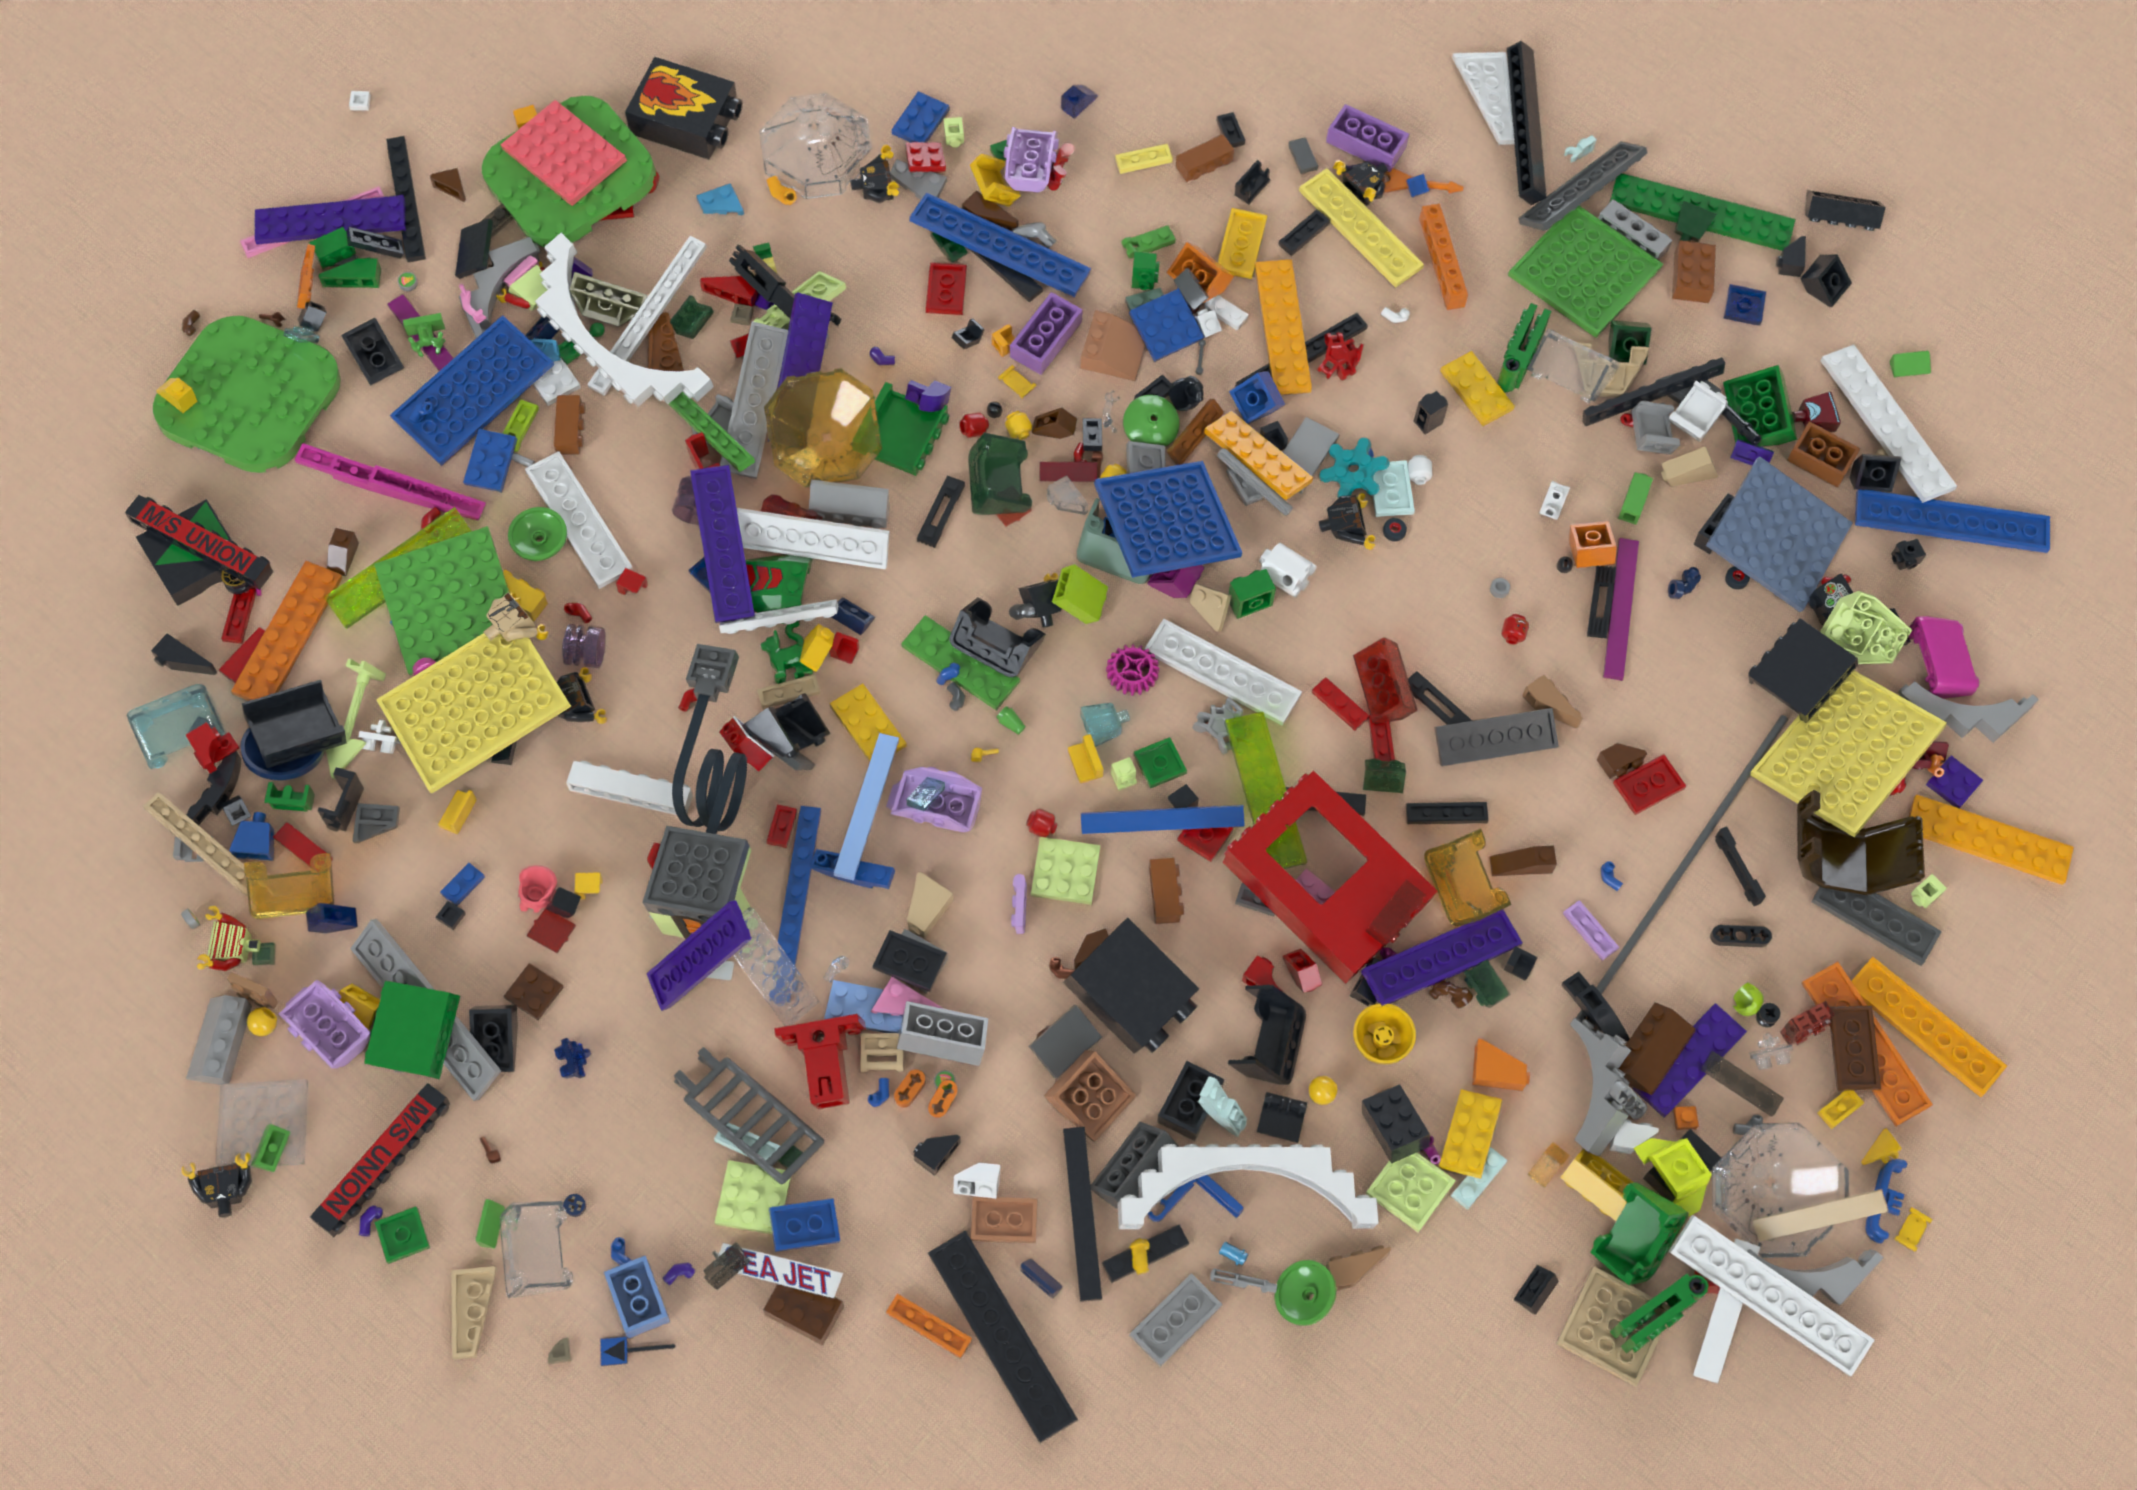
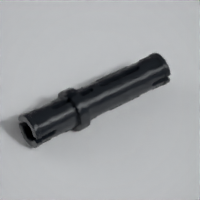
M1727 403L1726 408L1721 414L1738 430L1739 435L1744 436L1752 445H1757L1762 439L1761 435L1752 428L1753 426L1750 422H1746Z

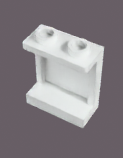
M1698 381L1694 382L1692 389L1679 407L1669 416L1670 423L1699 442L1705 437L1728 403L1725 400L1726 396L1720 392L1714 393L1710 390L1711 387L1703 381L1700 383Z

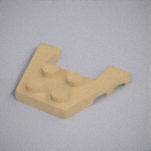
M1575 342V352L1585 395L1617 398L1627 393L1649 353V347L1632 346L1629 363L1590 360L1592 344Z

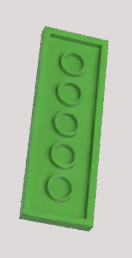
M925 615L901 643L902 648L938 672L949 667L951 663H957L960 666V673L957 677L950 680L997 711L1020 683V678L1017 676H1005L954 648L950 643L951 632Z

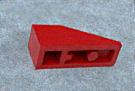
M742 276L705 277L700 279L703 292L736 304L755 306L758 292Z

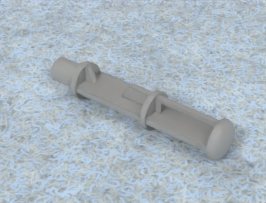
M1215 1268L1210 1274V1279L1213 1282L1246 1288L1247 1285L1261 1287L1262 1293H1276L1277 1284L1269 1283L1268 1280ZM1220 1271L1224 1273L1233 1274L1235 1276L1230 1277L1226 1275L1217 1274L1216 1272ZM1215 1277L1233 1281V1284L1217 1281Z

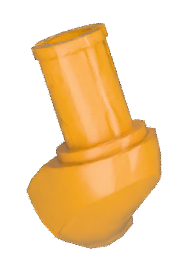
M778 176L766 179L770 193L775 199L785 205H791L796 201V192L789 187L783 186Z

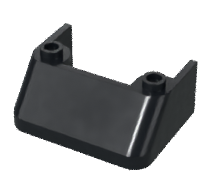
M1274 985L1246 986L1245 990L1257 998L1254 1010L1257 1016L1262 1019V1025L1255 1055L1245 1056L1243 1060H1228V1065L1246 1077L1279 1085H1288L1292 1081L1306 1021V1011L1302 1005Z

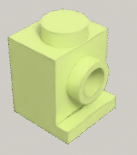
M962 117L944 118L946 145L959 147L961 144H964Z
M1130 757L1111 764V776L1118 791L1137 784L1136 769Z
M1931 874L1911 893L1913 896L1912 900L1917 906H1923L1926 909L1947 888Z

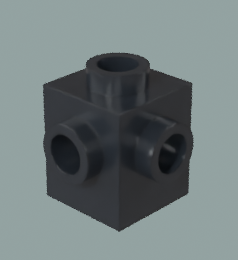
M1917 538L1908 542L1904 540L1897 543L1891 555L1892 561L1898 566L1899 570L1905 568L1909 570L1920 564L1926 553Z

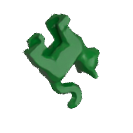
M799 622L787 624L785 627L786 635L790 639L795 640L797 644L780 649V640L776 630L773 631V636L766 638L760 644L761 650L769 655L771 666L777 673L774 676L776 684L786 682V669L795 668V679L804 677L805 673L813 674L812 669L800 662L804 639L801 635L793 632V629L800 625Z

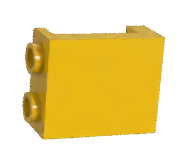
M980 154L970 164V167L984 199L1009 207L1021 194L1019 191L1006 186L1001 174V170L1006 166V162Z

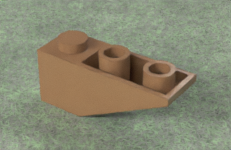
M1543 675L1526 686L1522 696L1534 710L1553 708L1554 719L1574 728L1579 727L1583 719L1580 712L1573 708L1568 702L1567 697L1557 690L1552 680Z
M1381 1245L1372 1248L1370 1252L1363 1253L1361 1250L1351 1253L1350 1257L1342 1258V1256H1335L1330 1258L1326 1268L1329 1269L1335 1279L1336 1291L1354 1287L1389 1255L1391 1247L1384 1248Z

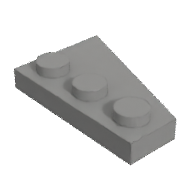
M897 159L890 171L891 179L903 188L915 193V196L920 200L926 192L939 198L947 182V176L935 172H909L908 163Z

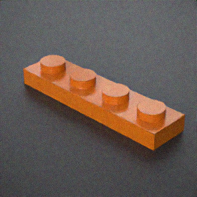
M898 1293L886 1311V1314L960 1359L972 1341V1338Z

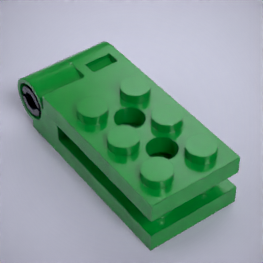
M1530 303L1528 310H1523L1520 317L1521 320L1517 323L1514 335L1510 338L1504 355L1505 360L1497 384L1504 392H1511L1515 388L1519 389L1544 335L1552 311L1544 309L1542 315L1538 314L1534 327L1527 338L1524 352L1520 349L1532 325L1538 305Z
M1687 1273L1619 1322L1610 1333L1615 1339L1620 1335L1625 1338L1639 1326L1637 1323L1640 1326L1656 1314V1309L1667 1303L1670 1307L1669 1310L1634 1334L1621 1346L1626 1354L1631 1350L1636 1353L1650 1341L1649 1338L1651 1340L1655 1339L1667 1327L1670 1328L1684 1316L1683 1312L1693 1306L1707 1293V1281L1700 1275L1690 1277Z

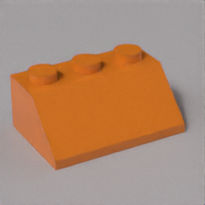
M1186 242L1166 272L1173 279H1176L1186 268H1189L1200 281L1198 284L1208 294L1209 298L1206 301L1223 293L1234 278L1230 272L1207 253L1189 242Z

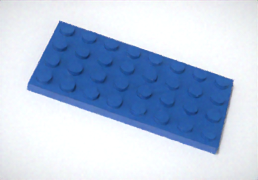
M502 315L390 414V417L442 466L476 436L479 429L486 427L553 367L554 363ZM422 402H431L434 409L432 413L421 416L416 425L408 421L416 404Z

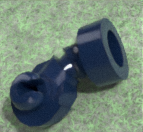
M1690 567L1683 571L1682 580L1672 579L1670 581L1668 596L1671 599H1680L1683 595L1691 593L1695 589L1696 584L1701 579L1698 568Z

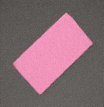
M528 256L503 281L510 287L511 284L534 266H539L538 260Z

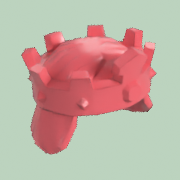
M541 865L528 866L521 870L518 897L521 902L519 904L520 909L526 912L531 908L534 913H539V910L546 907L554 898L557 886L556 875L551 869Z

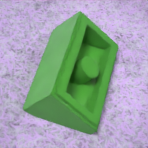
M1929 351L1894 354L1889 361L1894 377L1931 373Z
M273 1124L267 1125L251 1166L275 1172L291 1132Z
M490 1199L485 1200L475 1241L480 1247L494 1249L497 1244L505 1207Z

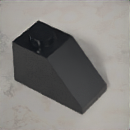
M1801 236L1783 249L1780 256H1777L1776 267H1778V275L1801 277L1805 268L1806 236Z
M949 1135L927 1138L924 1143L920 1142L913 1151L915 1153L914 1161L935 1176L961 1143L960 1136Z

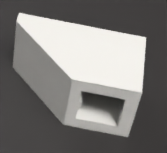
M1626 1119L1610 1141L1609 1150L1632 1154L1634 1147L1650 1138H1654L1659 1128L1653 1127L1649 1123L1634 1124Z
M977 1163L954 1175V1194L996 1199L1000 1183L1001 1165Z

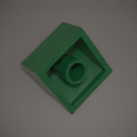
M1611 320L1609 362L1629 363L1632 346L1649 347L1652 331L1649 323ZM1648 355L1643 363L1644 365H1647Z

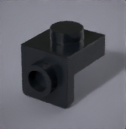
M972 318L969 320L967 327L955 331L951 338L960 347L967 349L979 344L985 330Z

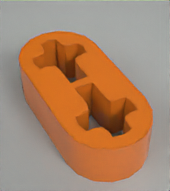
M918 1069L911 1070L894 1093V1100L898 1106H910L923 1089L925 1075L922 1071ZM920 1076V1083L916 1082L911 1087L912 1077ZM909 1090L907 1094L908 1100L903 1099L900 1101L899 1094L904 1095Z
M947 1079L942 1081L928 1106L929 1113L933 1117L940 1118L944 1116L954 1100L958 1089L953 1080ZM950 1083L954 1092L948 1093L946 1098L942 1097L944 1093L942 1086H947ZM940 1099L944 1101L941 1107L944 1110L943 1112L938 1111L936 1114L932 1105H937Z

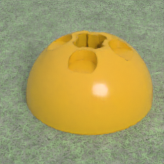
M1379 1003L1367 1007L1359 1014L1354 1024L1353 1038L1357 1049L1366 1059L1377 1064L1389 1065L1401 1061L1411 1052L1416 1040V1029L1412 1019L1404 1010L1392 1004L1382 1006Z

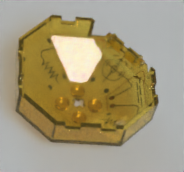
M842 368L825 373L822 371L807 373L806 376L795 377V375L788 376L764 406L774 466L805 488L811 486V480L838 483L860 479L882 450L873 390ZM831 433L830 437L832 440L824 442L822 435Z

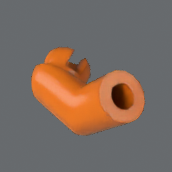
M1934 754L1930 757L1932 761L1931 768L1927 769L1936 777H1941L1944 774V770L1939 766L1944 764L1941 762L1944 758L1941 755Z

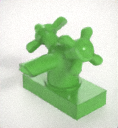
M441 313L403 320L407 335L418 334L419 340L416 343L411 337L408 338V341L411 343V348L420 357L424 356L420 350L423 346L433 345L436 347V354H440L445 339L442 338L443 333L441 331L438 332V338H435L433 331L445 329Z

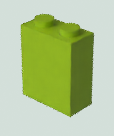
M1074 564L1062 568L1052 602L1083 623L1089 624L1099 621L1102 615L1103 604L1107 597L1108 586Z

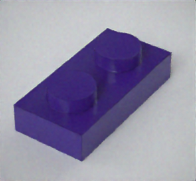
M1737 439L1730 458L1753 465L1755 460L1761 457L1770 463L1774 451Z

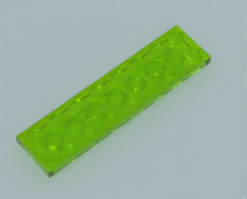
M454 507L324 598L347 629L386 602L375 569V563L471 532L472 530Z
M1264 712L1226 719L1224 721L1253 824L1256 823V819L1262 813L1266 814L1270 810V806L1277 799L1280 801L1284 797L1283 794L1287 791ZM1296 822L1290 827L1285 825L1288 829L1266 849V852L1284 869L1307 864L1308 861Z

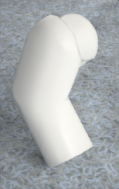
M1385 307L1381 315L1392 323L1406 322L1409 319L1410 312L1408 309L1403 308L1400 312L1394 313Z

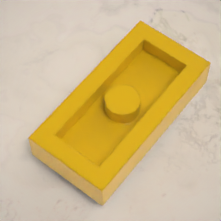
M1844 1091L1817 1114L1833 1129L1864 1104V1101L1855 1091Z

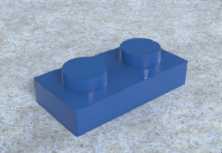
M468 863L440 893L448 901L458 906L485 876L472 864Z

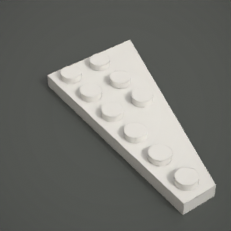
M1506 52L1453 53L1452 59L1498 144H1515Z

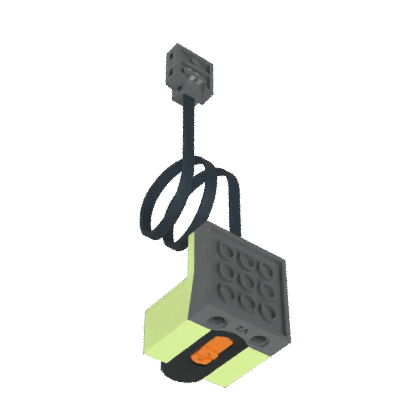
M697 644L686 681L689 687L695 688L694 694L697 702L675 769L672 799L675 812L683 824L693 827L704 825L707 829L706 832L666 826L642 902L662 934L683 937L685 939L729 901H737L747 927L752 913V908L740 889L752 849L746 839L717 834V831L727 830L737 816L746 782V755L733 753L723 774L724 755L722 750L710 749L703 760L697 779L696 807L699 817L694 822L688 817L683 801L684 778L708 701L717 702L720 692H729L739 660V656L734 649ZM713 767L710 788L707 796L708 780ZM735 776V782L729 807L725 817L721 821L725 805L728 799V795L732 786V782Z

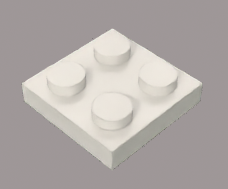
M562 359L554 361V366L533 384L548 406L557 401V395H569L581 388L580 383Z

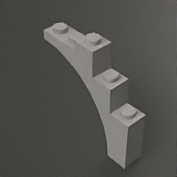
M1574 1018L1570 1025L1580 1035L1587 1048L1593 1073V1088L1589 1110L1583 1126L1574 1140L1587 1152L1600 1156L1629 1116L1622 1110L1624 1106L1609 1095V1090L1619 1080H1622L1627 1085L1630 1084L1624 1078L1625 1074L1618 1068L1631 1050L1625 1046L1626 1041L1617 1035L1612 1037L1599 1030L1595 1031L1593 1029L1594 1025L1588 1020L1584 1019L1581 1021Z

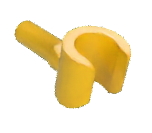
M974 748L971 753V761L981 762L982 756L997 754L999 750L998 748L990 750Z

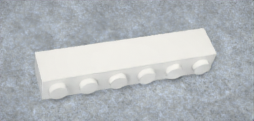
M573 761L566 782L570 791L677 815L672 799V783L665 779H651L644 774L634 775L626 770L616 771L605 765L595 766L587 761ZM684 784L683 801L687 813L693 794L691 788Z

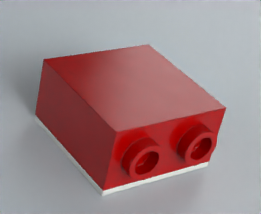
M734 716L729 722L724 724L719 733L733 752L745 754L747 763L757 771H760L774 757V754L762 743L751 737L743 729L742 725L744 723Z

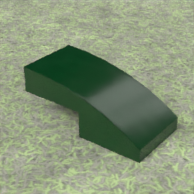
M934 232L931 233L930 236L952 263L968 254L964 246Z

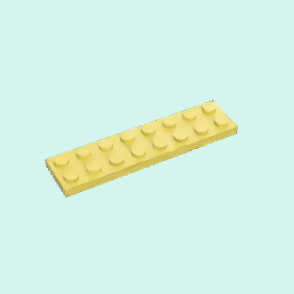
M1327 168L1299 187V192L1317 210L1330 219V223L1395 288L1423 269L1424 264Z

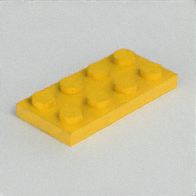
M1235 208L1231 209L1218 263L1233 276L1252 279L1268 215Z
M1472 351L1441 367L1440 372L1482 426L1514 410V404Z
M863 683L829 703L833 712L869 762L879 733L899 738L895 753L907 747L903 737Z
M1463 1089L1460 1090L1439 1164L1440 1169L1479 1179L1482 1178L1502 1106V1099Z

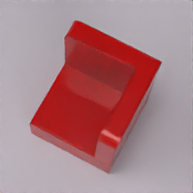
M625 568L617 580L616 586L618 592L626 595L628 591L637 594L641 587L647 588L648 582L646 576Z
M836 632L832 647L829 650L830 657L852 664L859 650V640Z

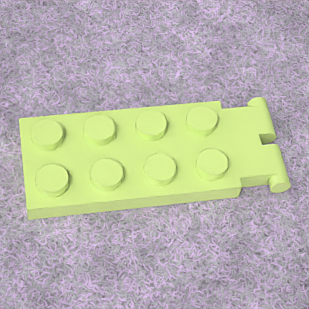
M819 271L793 290L792 293L795 295V293L799 292L831 301L846 289L845 282ZM774 304L767 310V314L760 319L756 318L754 322L788 330L790 318Z

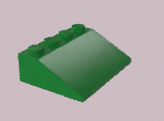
M1779 365L1723 381L1728 405L1746 422H1750L1753 426L1752 428L1761 435L1762 439L1757 446L1781 445L1798 440L1784 374ZM1732 425L1735 444L1737 439L1750 443L1744 436L1739 435L1738 430Z

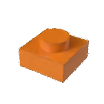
M1696 1106L1675 1107L1673 1109L1676 1130L1697 1129L1699 1127Z

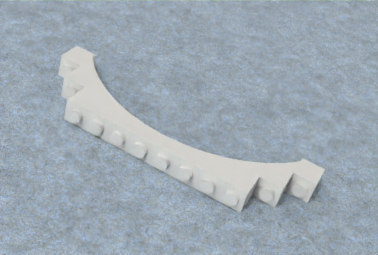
M560 233L544 247L548 253L546 257L552 264L540 273L543 279L541 283L547 291L535 301L539 307L537 311L543 318L547 316L552 327L555 330L560 329L563 332L561 335L567 342L572 341L579 354L584 353L587 356L586 360L593 367L596 365L600 369L598 372L605 379L609 378L612 381L611 385L618 392L621 390L624 393V398L630 404L634 403L639 407L653 394L660 402L663 400L669 404L682 391L689 399L693 397L698 402L714 387L711 379L699 367L695 370L679 372L648 369L625 361L605 349L591 336L582 324L577 314L573 297L569 291L573 259L577 254L574 245Z
M1166 1144L1158 1151L1159 1172H1156L1154 1169H1148L1139 1175V1198H1136V1195H1125L1118 1202L1119 1229H1141L1144 1225V1218L1149 1211L1165 1196L1189 1181L1222 1171L1255 1170L1278 1174L1298 1181L1328 1199L1352 1223V1229H1373L1378 1224L1376 1198H1369V1195H1358L1355 1198L1353 1173H1346V1170L1342 1169L1335 1170L1332 1173L1330 1147H1323L1321 1144L1312 1145L1311 1147H1303L1300 1144H1294L1290 1147H1282L1280 1144H1273L1269 1147H1261L1259 1144L1248 1145V1147H1240L1238 1144H1230L1227 1147H1219L1217 1144H1209L1206 1147H1198L1196 1144L1176 1147L1175 1144Z

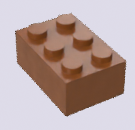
M1679 240L1674 252L1672 299L1701 303L1710 302L1714 292L1716 245Z
M1809 421L1787 461L1838 488L1861 448Z

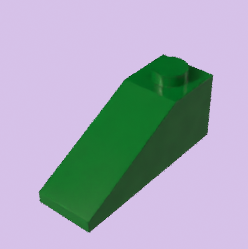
M371 257L358 258L320 273L319 279L323 287L379 288L381 267L378 259Z

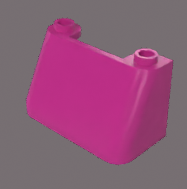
M1930 616L1916 617L1909 626L1912 629L1909 639H1914V644L1919 643L1928 673L1925 681L1926 683L1929 682L1930 687L1927 691L1942 699L1972 696L1979 687L1980 682L1979 678L1975 675L1964 639L1963 625L1958 620Z

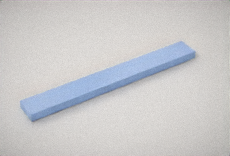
M879 733L834 870V876L853 881L855 879L899 743L898 737Z

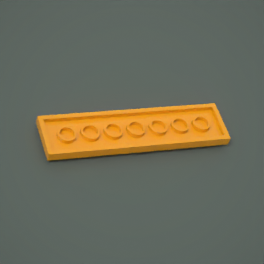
M1292 259L1255 262L1271 377L1280 395L1311 393L1312 384Z
M1917 794L1914 796L1909 817H1922L1924 839L2061 885L2066 883L2074 849L2073 846Z
M1873 956L1852 979L1851 982L1868 1006H1872L1875 1012L1980 1098L2007 1068L2004 1062Z

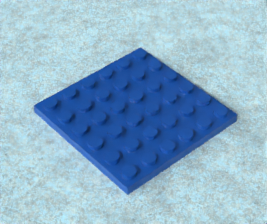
M1203 461L1095 479L1094 486L1132 578L1241 558L1243 552Z

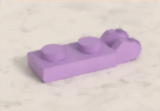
M1020 873L1015 875L1013 879L1016 895L1012 897V906L1015 908V914H1012L1011 925L1015 927L1017 934H1024L1027 883L1025 882L1024 875Z

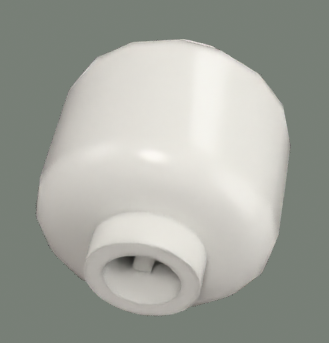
M1416 455L1409 460L1408 471L1410 481L1415 482L1417 485H1423L1432 478V461L1424 455Z

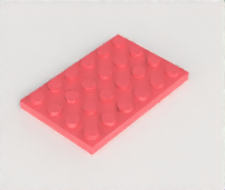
M556 100L500 144L506 153L571 206L627 161L624 154Z

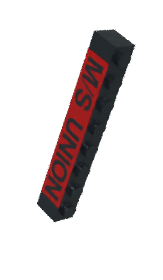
M138 495L125 511L131 523L259 590L274 572L270 566V561L265 557H257L248 548L244 547L242 549L238 547L231 539H223L217 532L206 530L203 525L198 522L193 523L189 521L183 514L179 513L177 515L173 513L169 507L158 505L150 497L145 498Z
M427 1083L312 1213L310 1218L332 1237L342 1233L351 1217H355L361 1211V1206L364 1202L370 1200L375 1195L378 1186L390 1178L391 1171L404 1162L405 1155L418 1146L420 1138L425 1132H430L438 1117L443 1116L448 1111L451 1103L447 1097Z

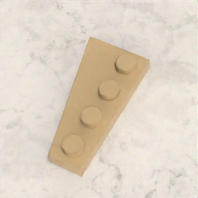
M496 1266L451 1270L452 1358L454 1360L476 1358L497 1271Z

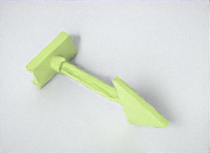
M348 659L346 667L358 673L357 685L344 725L347 744L326 750L330 775L333 779H335L333 775L335 768L345 769L366 745V742L363 740L350 739L365 687L368 685L369 680L384 681L386 673L366 661L361 660L359 664L352 659Z

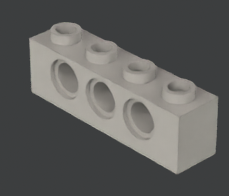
M1612 200L1600 212L1598 219L1657 260H1660L1669 250L1672 242L1671 238L1654 228L1652 224L1641 219L1637 214L1632 213L1621 203Z

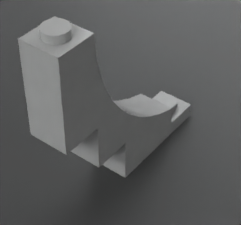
M530 237L489 251L493 267L474 273L479 289L471 291L470 305L476 311L482 309L486 319L477 324L470 314L465 310L464 312L476 338L491 326L492 311L497 300L496 295H499L501 289L506 285L503 279L528 256L536 258L538 262L540 261L538 254L541 253L537 243H533Z
M1915 681L1910 686L1904 685L1898 692L1904 699L1947 722L1946 724L1961 738L1976 727L1993 743L2039 700L2032 694L2028 699L2024 697L2018 703L2013 699H2009L1993 705H1963L1942 699L1927 691Z
M1751 1249L1747 1251L1813 1297L1820 1290L1831 1302L1837 1305H1841L1884 1258L1877 1251L1869 1249L1859 1256L1858 1262L1855 1259L1845 1257L1825 1267L1793 1270L1775 1266L1759 1257Z

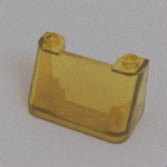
M1481 828L1428 849L1424 853L1425 863L1438 891L1437 893L1447 918L1454 926L1479 921L1512 905L1504 889L1492 888L1478 853L1486 845Z
M330 853L318 854L312 857L310 871L267 875L266 866L259 861L244 862L248 906L252 917L265 919L325 912L333 908L335 897Z

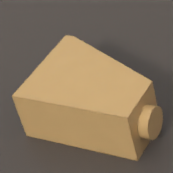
M1706 446L1662 463L1664 469L1661 471L1662 477L1665 482H1669L1671 487L1718 477Z
M920 871L915 882L907 924L908 930L917 936L920 935L925 939L954 900L952 892Z

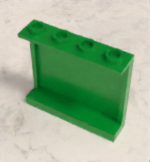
M885 382L853 440L854 452L916 476L918 471L924 468L926 456L932 453L935 439L938 440L940 438L943 424L946 425L950 417L948 406L945 405L943 410L936 412L919 410L918 404L906 400V395L893 391V385Z
M385 980L384 987L381 990L380 1003L376 1010L374 1026L371 1030L368 1049L365 1052L364 1064L440 1079L461 996L450 992Z

